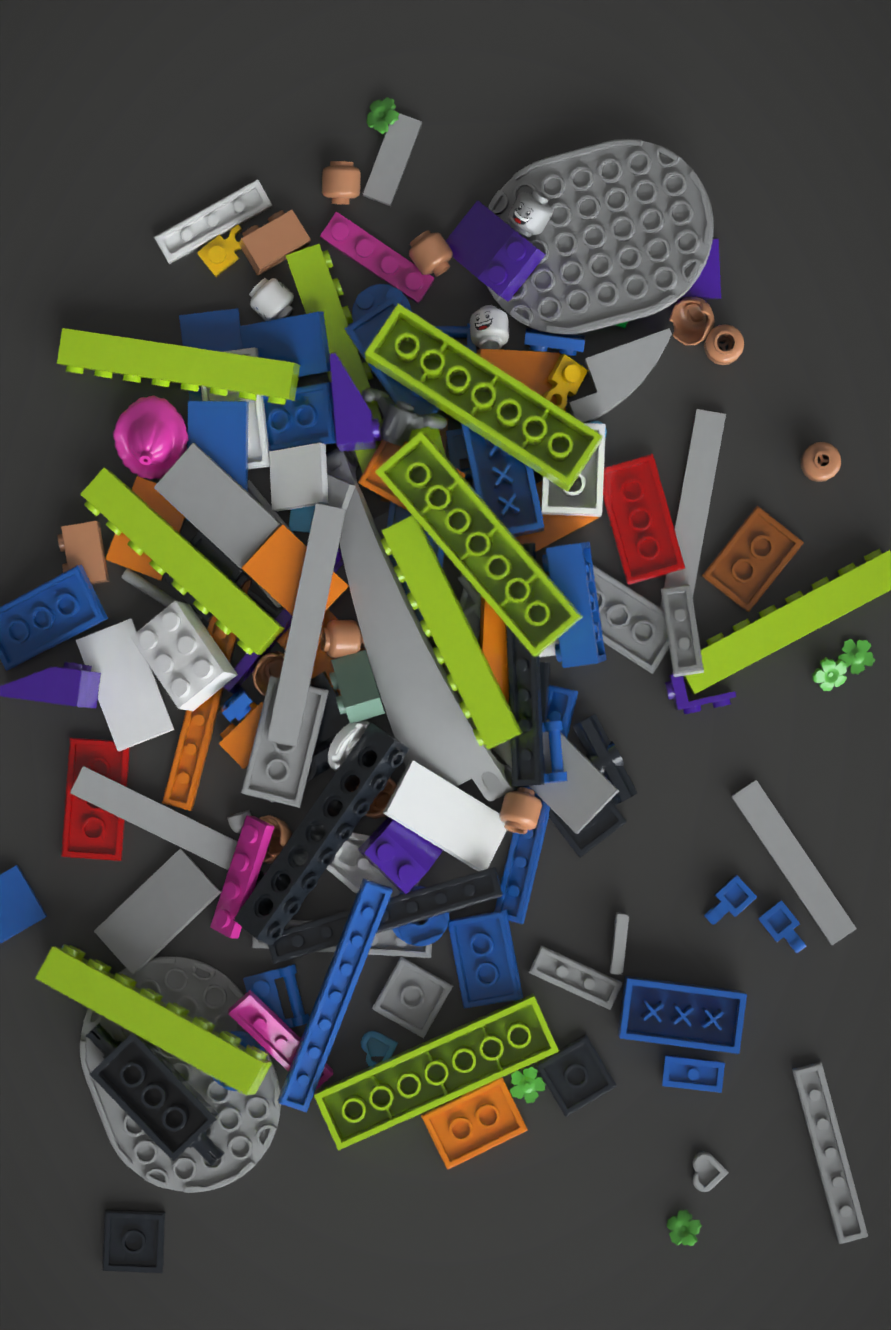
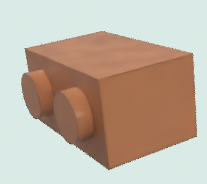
M281 210L269 217V223L260 228L258 225H254L242 233L244 237L241 238L240 247L257 275L285 261V255L309 246L311 239L293 210L287 213Z
M92 521L62 526V534H58L60 551H65L67 563L62 565L63 573L77 565H82L91 584L108 582L109 575L100 522Z

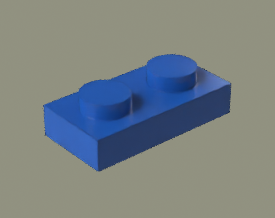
M526 328L524 344L530 345L529 349L534 351L546 352L548 348L559 349L560 354L575 356L577 351L584 352L585 336L550 334Z
M241 687L220 706L221 712L229 721H232L234 718L239 721L251 710L249 704L252 703V699L247 691Z
M665 1055L661 1085L722 1093L725 1062Z

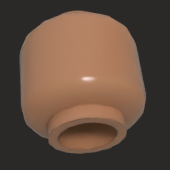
M330 161V166L323 169L322 194L327 198H332V204L349 205L350 199L357 198L360 195L361 172L358 168L353 167L354 162Z
M428 230L411 241L409 257L421 274L430 275L434 273L437 277L451 267L448 262L453 256V251L440 233H430Z
M727 324L718 325L713 328L707 335L704 343L707 357L719 365H728L736 361L744 348V338L741 332L734 326Z
M816 442L803 452L800 460L801 469L810 480L816 482L827 481L839 471L841 455L832 444Z
M330 620L326 627L321 629V649L332 659L357 653L360 651V648L365 647L360 627L355 620Z
M518 787L517 791H510L505 794L500 811V820L504 823L505 829L514 833L526 834L528 830L536 828L542 803L534 796L535 792L533 790Z

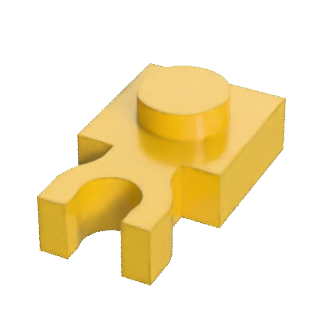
M239 224L232 228L227 239L224 240L219 234L197 252V255L215 277L219 276L239 259L235 254L237 250L241 249L240 242L235 239L236 235L242 231Z
M565 354L559 356L547 379L552 384V387L542 397L550 401L552 396H555L557 399L556 406L564 410L567 405V395L570 397L576 395L588 370Z

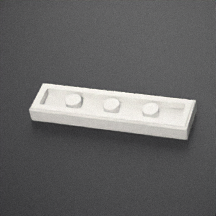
M257 179L154 238L168 263L171 264L209 243L219 234L227 233L237 224L241 225L273 206Z

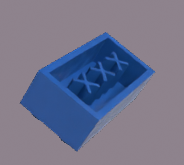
M461 423L473 487L476 493L514 537L544 531L545 526L533 469Z
M590 542L546 548L547 554L542 555L544 571L549 572L550 579L583 616L559 637V644H555L557 661L562 662L563 668L605 661L606 653L602 636Z
M625 976L618 1036L620 1039L740 1054L747 993L740 990Z

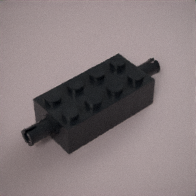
M100 1023L86 1035L104 1054L103 1058L105 1059L89 1075L173 1162L188 1147L190 1149L193 1147L210 1166L215 1164L217 1159L219 1160L224 1155V1152L206 1135V1130L220 1115L149 1041L132 1032L123 1042H117Z

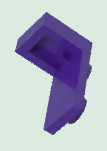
M674 674L668 675L669 681L665 682L668 700L674 699L676 710L683 709L684 715L702 711L701 705L712 703L713 708L730 705V698L736 697V692L733 691L688 701L683 676L674 677Z

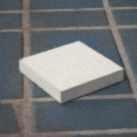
M315 443L269 451L271 504L273 511L278 512L315 506L316 503H329L326 444Z

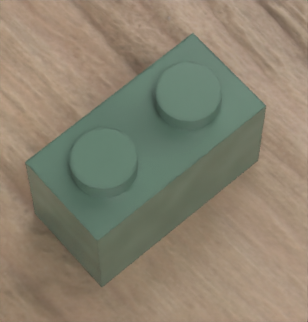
M366 650L331 660L334 672L329 673L334 690L339 689L341 696L336 697L341 714L347 713L350 724L385 714Z

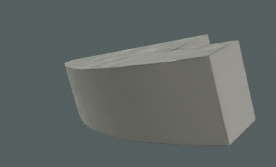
M670 328L585 358L584 363L595 393L569 402L568 406L572 416L582 423H588L614 409L629 397L646 379L658 362L671 337Z

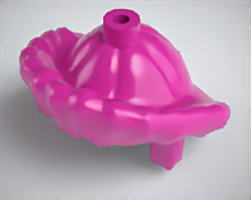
M154 395L138 398L136 402L129 405L128 409L119 416L113 431L115 448L119 458L123 461V465L129 468L130 472L137 474L141 478L162 479L187 450L188 433L183 417L168 400Z

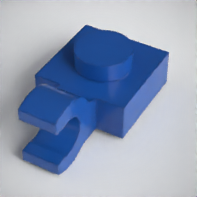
M735 875L714 894L720 902L712 907L704 917L713 925L728 911L733 917H736L757 896L738 875Z
M782 900L758 918L776 942L784 937L795 953L800 952L806 947V944L794 931V928L800 924Z

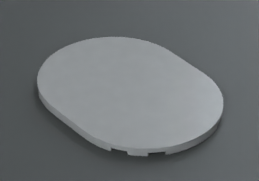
M638 139L606 141L538 160L516 172L501 190L497 191L488 206V209L510 225L511 220L508 217V213L520 193L527 192L532 194L533 190H536L549 198L547 204L552 208L553 214L542 233L532 234L531 237L522 235L546 254L509 302L489 287L488 289L500 306L517 321L530 328L550 334L569 335L584 333L642 318L667 308L681 298L698 279L709 257L713 241L712 207L705 187L697 174L684 160L672 151Z
M163 956L150 960L136 975H133L127 968L118 973L120 975L125 974L136 980L137 984L135 987L142 989V987L150 988L164 996L161 1000L164 1003L175 1002L190 1010L188 1016L193 1019L196 1016L209 1020L216 1025L213 1030L219 1033L221 1031H245L228 1014L229 1008L241 999L244 994L225 974L206 963L186 957ZM88 1008L80 1040L82 1069L111 1145L128 1167L146 1181L158 1187L194 1193L224 1187L244 1176L256 1165L269 1148L280 1118L281 1104L277 1100L281 1091L273 1063L256 1094L245 1095L239 1091H230L223 1088L209 1074L151 1043L220 1115L206 1130V1135L224 1152V1155L219 1160L217 1159L215 1164L210 1166L193 1147L191 1149L188 1147L173 1162L89 1075L105 1059L103 1058L104 1054L86 1035L98 1023L117 1042H123L132 1032ZM268 1053V1060L272 1062L270 1054Z

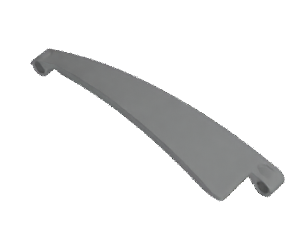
M339 448L332 450L326 454L327 474L355 485L345 513L339 542L347 580L365 648L394 737L409 748L403 760L405 766L407 767L409 761L414 760L454 786L473 779L488 801H494L506 793L516 790L518 787L513 786L512 769L508 765L501 764L494 757L491 750L486 748L485 744L482 746L478 744L472 731L476 729V725L472 717L469 719L465 717L459 704L462 700L458 693L452 690L446 677L447 674L439 663L395 573L391 560L382 546L381 537L356 479V468L359 464L356 453L354 451L340 452Z

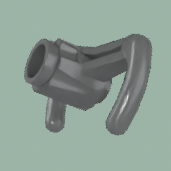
M366 388L362 391L364 400L378 402L384 417L380 428L382 432L380 438L387 442L403 446L404 442H408L412 430L423 427L443 429L447 426L446 418L436 413L430 415L417 414L413 412L415 408L413 405L399 400L395 404L389 394L373 388Z

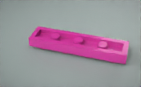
M338 212L334 214L320 235L322 240L392 287L400 289L405 296L417 304L420 303L435 280L431 275L421 274L415 264Z
M246 815L210 928L233 939L239 938L242 929L233 919L255 889L275 827L255 816Z
M250 990L229 1008L228 1014L289 1072L301 1038ZM327 1063L316 1089L333 1075V1069Z

